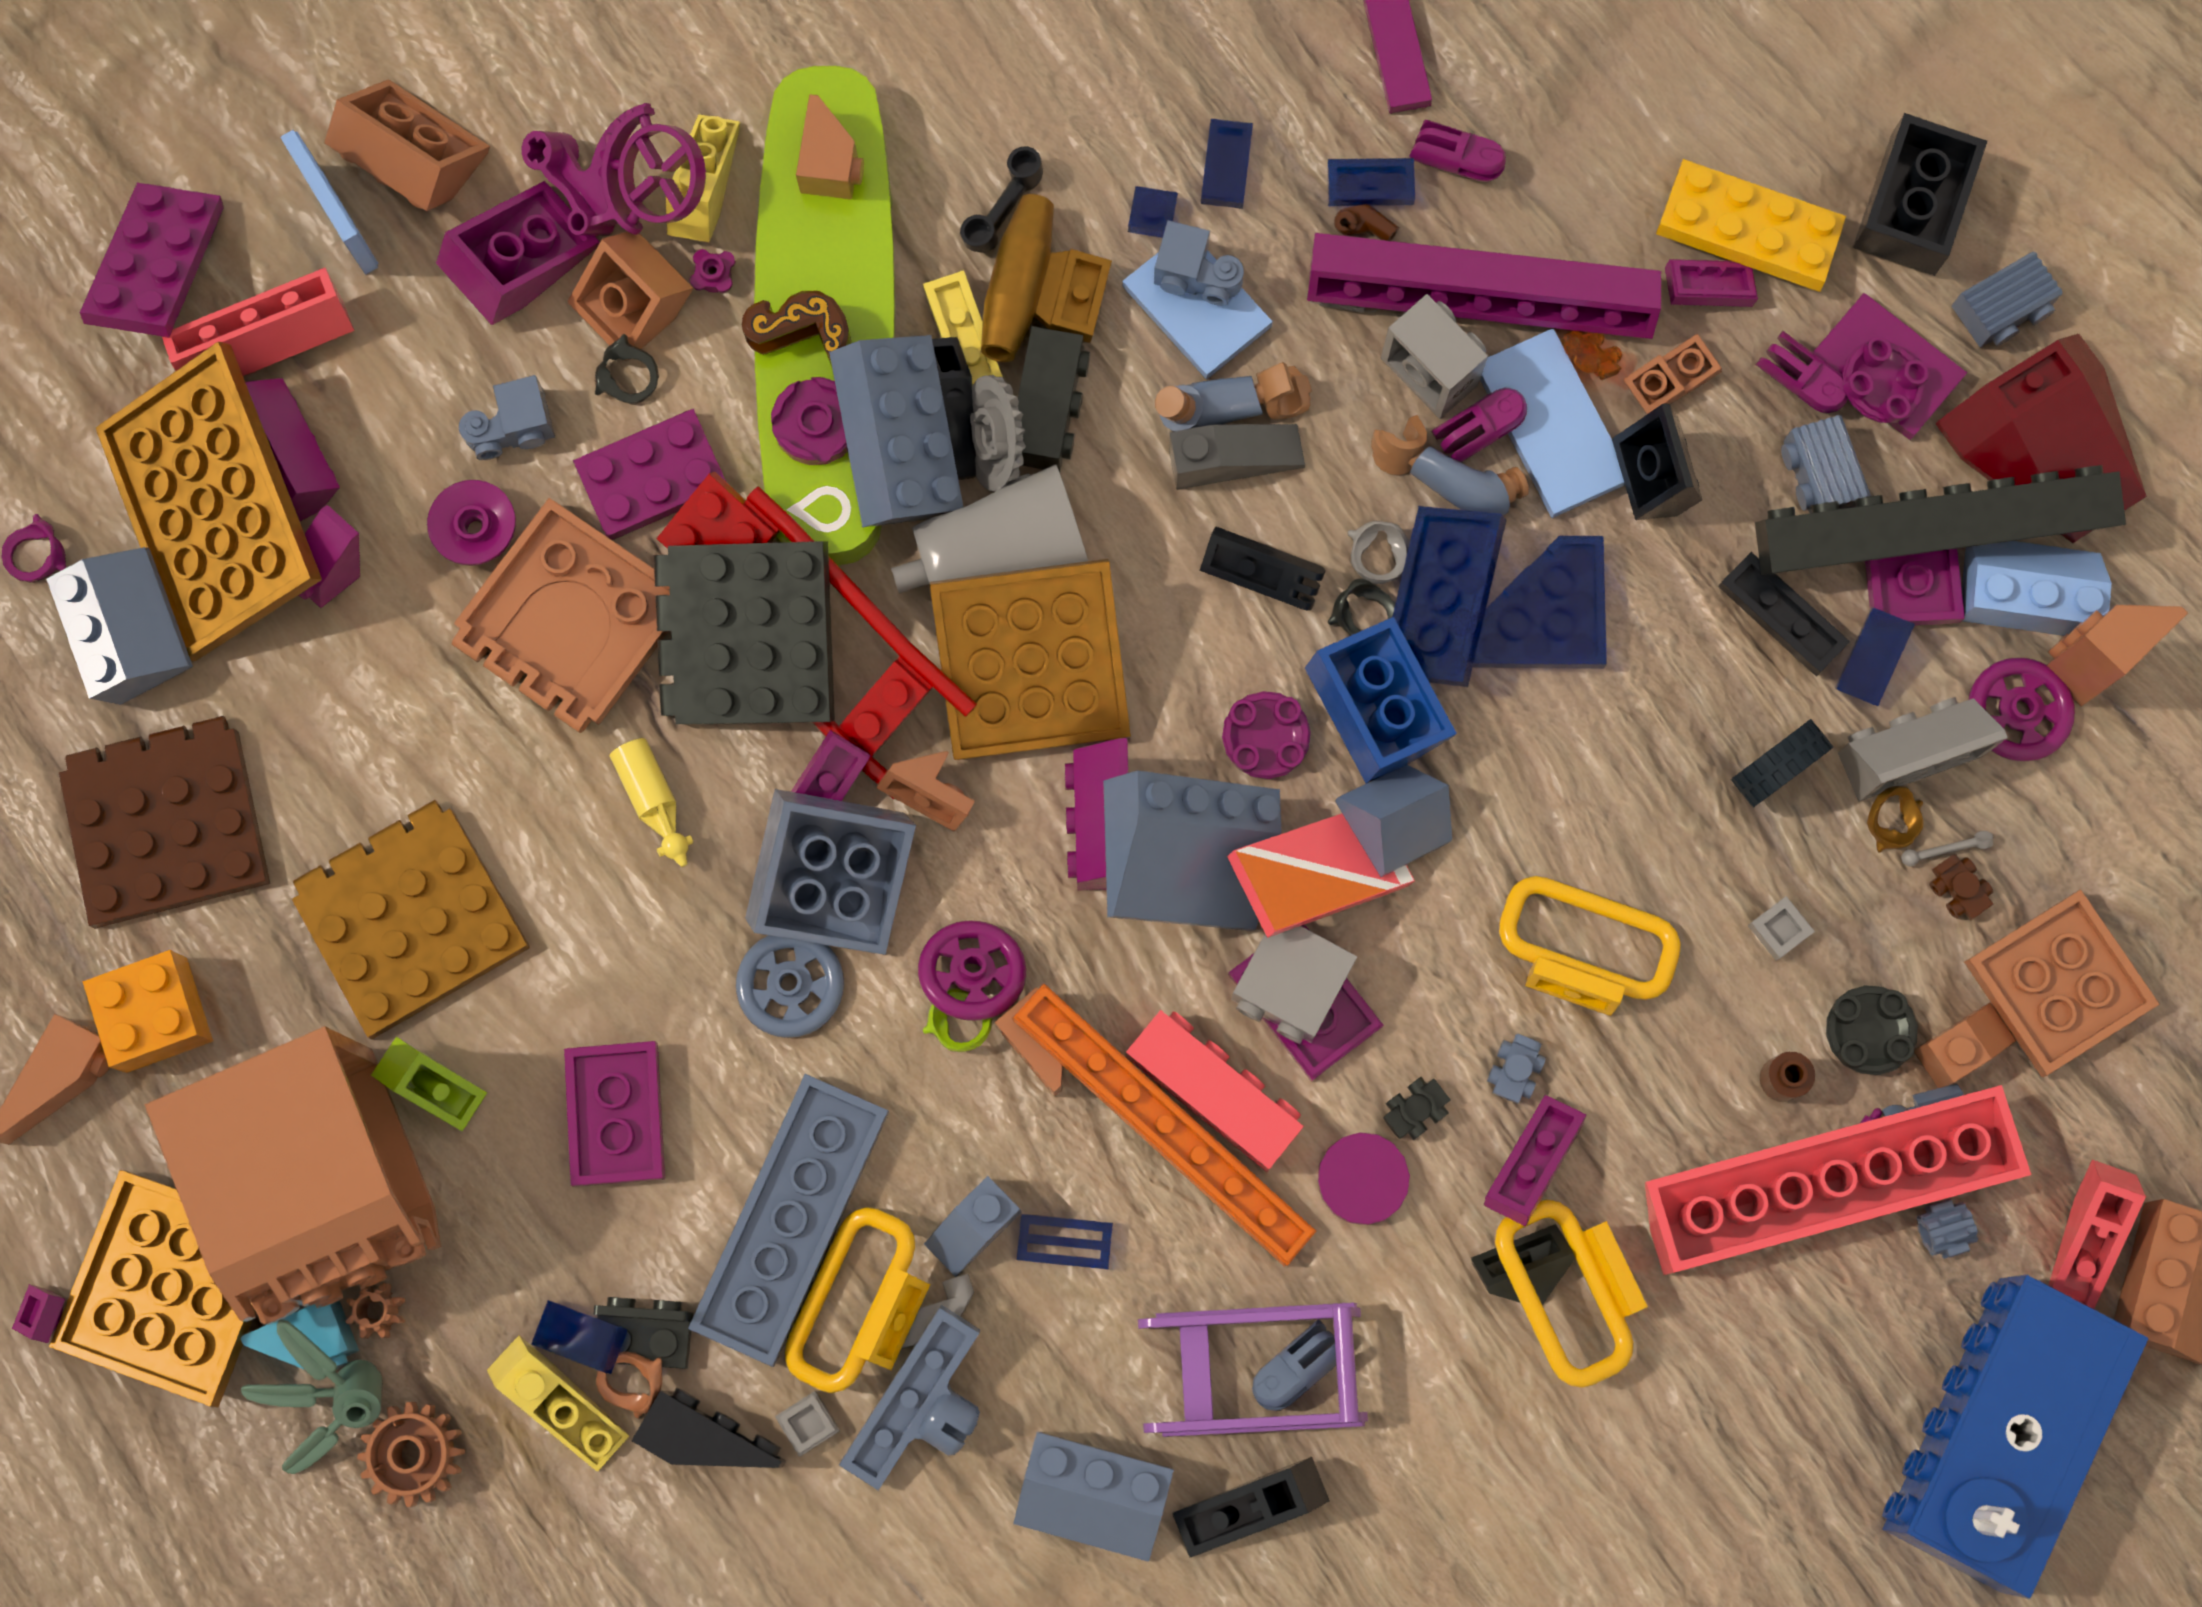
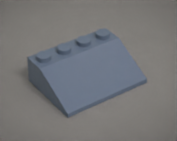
M1138 770L1103 781L1107 917L1246 931L1256 930L1258 918L1227 856L1236 849L1282 834L1280 789Z

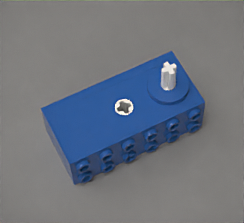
M2029 1275L1999 1278L1997 1283L1993 1281L1987 1287L1981 1300V1306L1985 1310L1978 1325L1973 1323L1964 1335L1961 1348L1965 1349V1353L1959 1365H1953L1944 1378L1942 1390L1946 1392L1939 1408H1932L1924 1421L1922 1432L1926 1436L1919 1451L1914 1449L1904 1464L1902 1474L1907 1477L1900 1492H1894L1884 1507L1882 1516L1887 1520L1882 1530L2001 1593L2030 1599L2149 1338Z

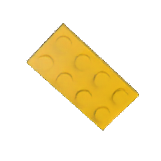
M1683 159L1656 234L1820 292L1826 281L1846 216Z

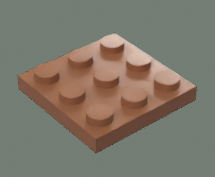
M2082 890L2073 893L1964 962L2041 1077L2048 1076L2160 1005Z

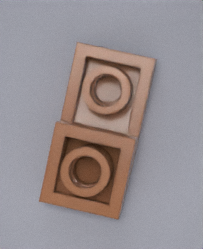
M1697 333L1663 357L1658 355L1624 378L1623 381L1645 413L1648 414L1661 404H1671L1720 374L1722 368Z

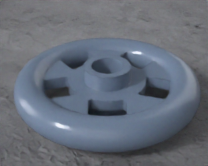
M770 935L762 938L749 949L740 963L736 977L737 999L748 1020L763 1032L783 1038L804 1036L826 1024L836 1012L844 989V976L841 964L834 951L828 945ZM794 948L795 961H785L776 964V951ZM817 959L824 970L825 976L812 981L811 974L805 965ZM757 970L770 971L767 978V990L754 989V978ZM788 975L797 978V985L791 991L783 990L781 987L783 978ZM813 992L821 999V1002L807 1015L799 1007V1004L803 1003L810 993ZM772 999L780 1005L788 1006L783 1019L776 1018L766 1012Z

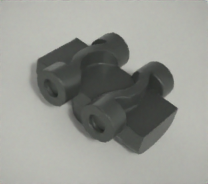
M1420 1077L1407 1087L1413 1095L1405 1100L1399 1093L1386 1103L1391 1111L1383 1119L1399 1139L1408 1133L1415 1140L1428 1130L1423 1124V1121L1428 1117L1436 1124L1449 1114L1444 1105L1450 1102L1451 1099L1435 1079L1426 1083Z

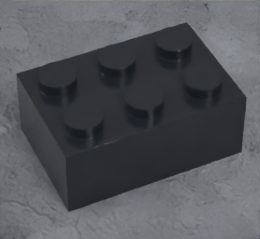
M1904 113L1890 136L1853 248L1935 276L1950 255L1988 141Z

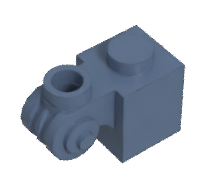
M1168 220L1154 267V284L1159 285L1165 292L1174 295H1184L1186 292L1196 295V292L1202 293V298L1206 302L1224 306L1228 304L1229 298L1234 297L1240 292L1243 284L1244 268L1238 258L1231 255L1222 256L1216 260L1215 264H1211L1206 259L1210 231Z
M536 375L494 385L493 389L498 412L492 419L489 420L483 412L474 410L466 413L459 422V432L468 447L475 451L476 458L479 460L497 458L502 454V448L505 447L533 449L543 445L545 440L555 438L545 392Z

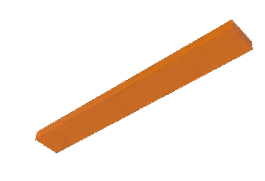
M1042 984L1013 1016L1012 1020L1283 1266H1288L1316 1233V1230L1048 986Z

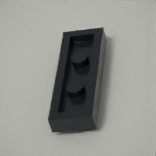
M1752 552L1718 586L1816 677L1850 643L1845 636L1777 574L1761 575L1759 558Z

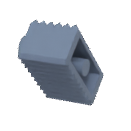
M2032 251L1962 292L1952 304V308L1980 348H1983L1992 341L1996 346H2000L2020 332L2017 327L2030 320L2032 325H2036L2053 314L2056 310L2053 304L2063 292L2062 288L2058 287L2057 281L2053 280L2052 274L2048 273L2047 267L2043 265L2037 253Z
M1841 415L1796 427L1789 432L1784 440V445L1781 447V454L1786 468L1795 472L1796 479L1798 480L1796 496L1802 510H1808L1809 513H1812L1811 505L1839 501V509L1856 507L1855 499L1871 496Z

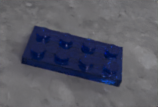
M1418 507L1392 617L1395 618L1429 683L1468 687L1507 521L1502 514Z

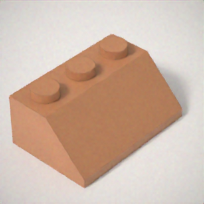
M389 79L337 99L324 142L337 151L344 160L355 163L373 175L377 182L391 187L406 197L413 206L425 211L451 201L483 161L490 149L488 144Z
M2115 605L2104 615L2096 610L2048 651L2053 659L2047 664V667L2068 686L2073 699L2082 707L2125 676L2188 612L2182 606Z
M2166 1199L2145 1202L2114 1320L2148 1337L2149 1339L2145 1347L2202 1365V1211Z

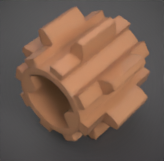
M382 1283L379 1289L375 1290L370 1286L361 1289L359 1292L361 1296L357 1299L347 1298L346 1302L349 1306L353 1307V1314L349 1315L346 1324H359L360 1338L368 1339L376 1331L381 1338H389L390 1330H392L390 1326L393 1323L405 1322V1319L398 1315V1307L402 1306L405 1298H392L391 1295L393 1293L390 1292L391 1284ZM372 1301L382 1303L384 1306V1312L380 1320L368 1317L367 1311Z

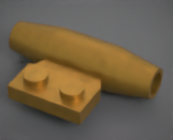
M1026 194L1021 197L1000 241L984 301L981 339L982 354L994 361L1010 362L1014 360L1034 317L1050 330L1083 335L1084 342L1090 343L1094 334L1112 260L1071 248L1069 251L1051 253L1054 204L1048 198L1041 195Z

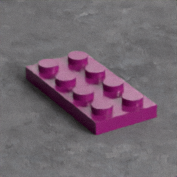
M137 182L79 312L83 323L169 338L224 209L221 196Z

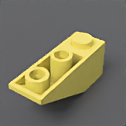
M698 114L690 135L698 144L705 162L706 181L703 195L696 208L686 218L674 223H667V235L710 242L721 213L740 129V121ZM689 160L675 171L672 178L684 198L690 184ZM666 197V214H669L674 209Z
M520 1335L487 1369L496 1389L597 1472L629 1437L628 1433L559 1368Z

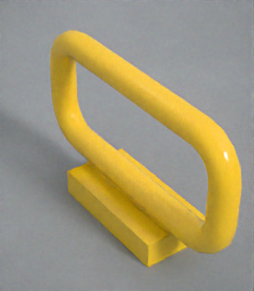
M1532 876L1524 878L1515 884L1507 896L1499 924V935L1506 949L1514 956L1533 963L1526 980V987L1609 1016L1620 1005L1623 995L1634 999L1648 1000L1664 993L1673 980L1680 956L1681 942L1678 933L1668 921L1659 916L1546 877ZM1540 894L1655 934L1661 940L1663 949L1654 977L1647 982L1637 981L1522 940L1517 933V925L1525 900L1530 895Z
M1549 1199L1539 1202L1526 1226L1507 1217L1502 1219L1495 1235V1246L1498 1256L1543 1352L1557 1377L1570 1386L1583 1388L1595 1385L1619 1373L1628 1365L1633 1355L1634 1345L1630 1328L1624 1317L1632 1315L1648 1306L1607 1221L1583 1231L1570 1208L1561 1202ZM1544 1218L1555 1220L1561 1227L1615 1342L1614 1351L1610 1356L1586 1368H1576L1569 1362L1514 1246V1235L1517 1231Z
M869 1207L855 1210L844 1219L787 1339L785 1363L790 1373L798 1380L820 1391L835 1393L845 1390L855 1382L866 1360L892 1370L931 1285L906 1273L915 1251V1237L908 1224L884 1211ZM864 1226H871L892 1235L897 1242V1249L844 1366L837 1373L830 1374L808 1364L804 1360V1345L856 1233Z

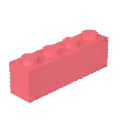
M325 267L174 328L169 338L162 337L170 363L175 371L219 341L231 344L241 373L245 376L355 330L344 302Z
M1160 1010L1126 1051V1058L1267 1173L1303 1129L1304 1126L1297 1121L1301 1114L1285 1100L1279 1098L1275 1103L1261 1091L1265 1088V1085L1248 1070L1244 1069L1240 1074L1226 1063L1230 1058L1229 1055L1215 1043L1208 1040L1203 1045L1190 1033L1194 1030V1027L1178 1013L1173 1011L1168 1016Z

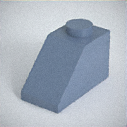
M987 1176L953 1209L924 1245L957 1277L1022 1213L1021 1209Z

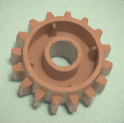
M406 1402L403 1414L397 1406H390L387 1408L388 1419L385 1420L378 1417L372 1423L375 1428L373 1433L362 1434L360 1438L367 1444L366 1452L357 1454V1459L366 1461L367 1469L360 1474L361 1478L373 1479L375 1484L371 1493L374 1495L385 1491L388 1492V1504H397L402 1496H404L406 1507L417 1506L419 1494L426 1503L436 1500L434 1488L441 1491H449L452 1486L446 1479L447 1475L461 1474L462 1469L453 1463L454 1457L465 1454L464 1448L454 1447L453 1440L462 1434L461 1430H447L446 1426L451 1419L449 1414H442L434 1418L435 1405L426 1404L419 1413L417 1402ZM409 1441L416 1443L420 1450V1458L413 1467L407 1466L402 1459V1450Z

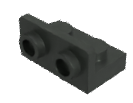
M608 1297L607 1306L594 1305L593 1315H597L594 1363H603L605 1359L613 1354L627 1351L637 1353L652 1361L661 1358L662 1367L688 1369L691 1330L688 1327L693 1319V1313L681 1311L682 1302L654 1300L653 1309L635 1308L636 1299ZM623 1362V1363H617V1364H623V1365H632V1364L624 1363V1362Z

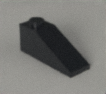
M1309 1457L1182 1508L1172 1514L1189 1558L1308 1514L1330 1502L1314 1460L1312 1457Z

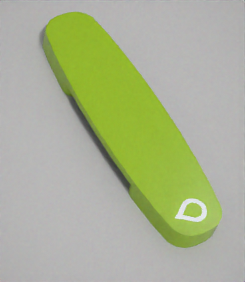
M811 66L797 69L783 78L775 89L767 125L759 194L754 304L762 300L769 301L773 312L776 313L790 296L800 291H820L832 297L844 313L852 343L859 340L895 338L892 197L886 143L876 90L866 76L852 68ZM809 94L818 95L855 141L858 158L864 159L861 185L854 184L852 199L800 193L796 172ZM817 335L765 355L755 352L757 415L765 493L781 506L815 542L828 541V556L840 566L857 562L869 554L880 538L882 525L862 527L849 454L847 452L842 458L824 465H807L795 461L780 449L773 434L771 412L776 399L788 385L799 380L800 382L811 380V377H824L835 381L833 369L821 338ZM781 531L775 537L778 543L791 542Z

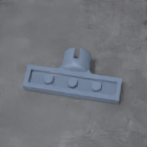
M940 1305L841 1459L839 1466L879 1490L907 1445L914 1439H923L948 1456L959 1452L965 1445L964 1440L967 1435H971L975 1429L980 1412L976 1405L951 1389L949 1380L978 1337L980 1329L948 1308Z

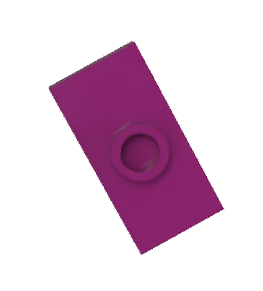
M1669 259L1664 267L1671 305L1753 307L1758 300L1753 268L1733 261Z

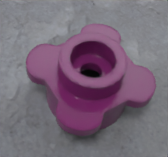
M700 249L694 253L693 261L696 265L695 272L690 277L691 286L695 290L701 291L704 289L711 293H725L729 291L733 285L731 268L736 263L733 254L728 251H724L721 254H713L705 249ZM716 268L717 271L715 274H710L709 269Z

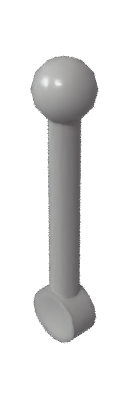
M1980 831L1971 839L1918 852L1908 849L1901 856L1902 863L1908 867H1913L1919 860L1972 847L1987 849L1993 845V835L1988 831Z

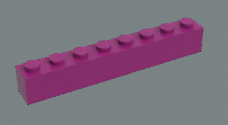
M1315 233L1307 301L1407 312L1428 294L1436 303L1441 301L1447 305L1457 318L1653 339L1661 311V271Z

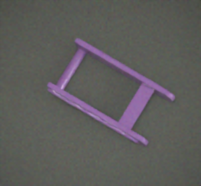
M1357 1303L1156 1313V1318L1138 1319V1329L1180 1327L1185 1421L1143 1423L1144 1433L1162 1432V1437L1365 1426V1421H1368V1412H1358L1352 1317H1361L1360 1308L1357 1307ZM1333 1319L1339 1413L1213 1420L1208 1325Z

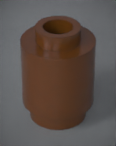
M1793 1051L1784 1052L1770 1059L1764 1064L1760 1072V1084L1763 1091L1768 1097L1779 1102H1788L1805 1095L1810 1091L1815 1081V1070L1811 1061L1803 1054ZM1786 1069L1791 1072L1794 1082H1790L1786 1078Z

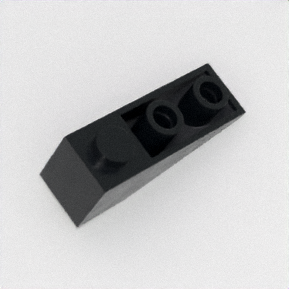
M957 337L932 339L958 480L972 479L976 477V450L972 440V425L970 423V415L974 413L972 375Z
M676 1387L673 1394L668 1391L659 1392L631 1440L671 1465L781 1468L786 1463L785 1459L777 1455L781 1447L758 1434L753 1441L737 1432L741 1425L740 1423L719 1411H716L713 1417L697 1409L701 1402L698 1398Z

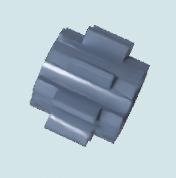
M1952 1199L1925 1206L1926 1213L1917 1216L1918 1231L1924 1246L1931 1256L1941 1254L1944 1259L1969 1252V1244L1978 1241L1977 1227L1970 1210H1968L1964 1202L1953 1204Z

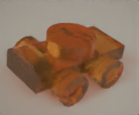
M1574 330L1564 334L1560 341L1564 346L1566 354L1575 356V365L1586 373H1594L1601 380H1605L1617 375L1621 370V367L1617 364L1622 359L1621 350L1617 346L1603 350L1600 347L1604 343V334L1588 332L1586 334L1584 331Z

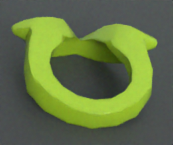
M952 988L947 993L958 1000L965 1001L970 992ZM932 1004L929 1009L927 1025L923 1028L922 1032L924 1034L933 1033L949 1051H971L981 1046L988 1038L993 1019L982 1020V1029L974 1039L963 1043L955 1042L950 1037L947 1015Z

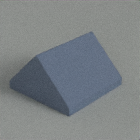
M1409 765L1387 773L1335 800L1380 877L1452 841L1449 785Z

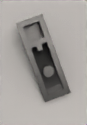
M1297 424L1208 425L1169 433V453L1176 490L1305 468Z

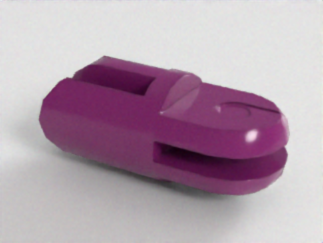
M1426 119L1422 123L1420 132L1409 155L1410 160L1479 182H1490L1497 179L1504 171L1506 164L1505 151L1495 141Z
M1784 331L1777 337L1779 342L1809 366L1783 347L1774 343L1770 345L1766 352L1775 363L1798 380L1796 381L1764 357H1761L1755 364L1819 412H1836L1845 406L1848 400L1844 391L1842 374Z
M1501 388L1477 401L1431 432L1437 440L1445 438L1440 444L1444 453L1454 452L1451 458L1462 463L1516 429L1525 420L1527 404L1524 396L1517 390Z

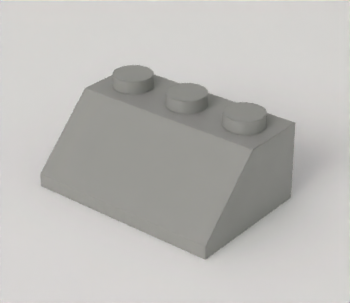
M1956 697L1931 706L1932 713L1917 718L1915 712L1895 718L1889 722L1891 728L1875 733L1873 727L1858 731L1848 736L1850 743L1840 750L1838 754L1858 802L1879 795L1889 787L1904 786L1979 759L2006 740L2008 736L2004 728L1974 698L1958 704Z

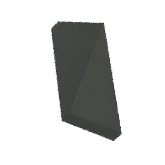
M1556 1224L1513 1241L1542 1305L1575 1260L1572 1250ZM1496 1248L1471 1257L1472 1264L1489 1294L1520 1303L1500 1261Z

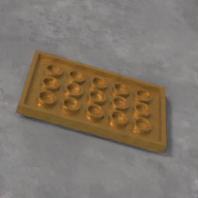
M218 341L95 427L140 548L146 547L151 551L191 661L199 660L322 580L231 344Z

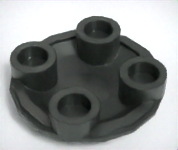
M1868 985L1848 990L1834 1002L1827 1016L1826 1037L1831 1051L1843 1065L1860 1074L1881 1075L1896 1070L1912 1057L1917 1044L1918 1024L1912 1008L1907 1003L1906 997L1897 990H1888L1884 987Z

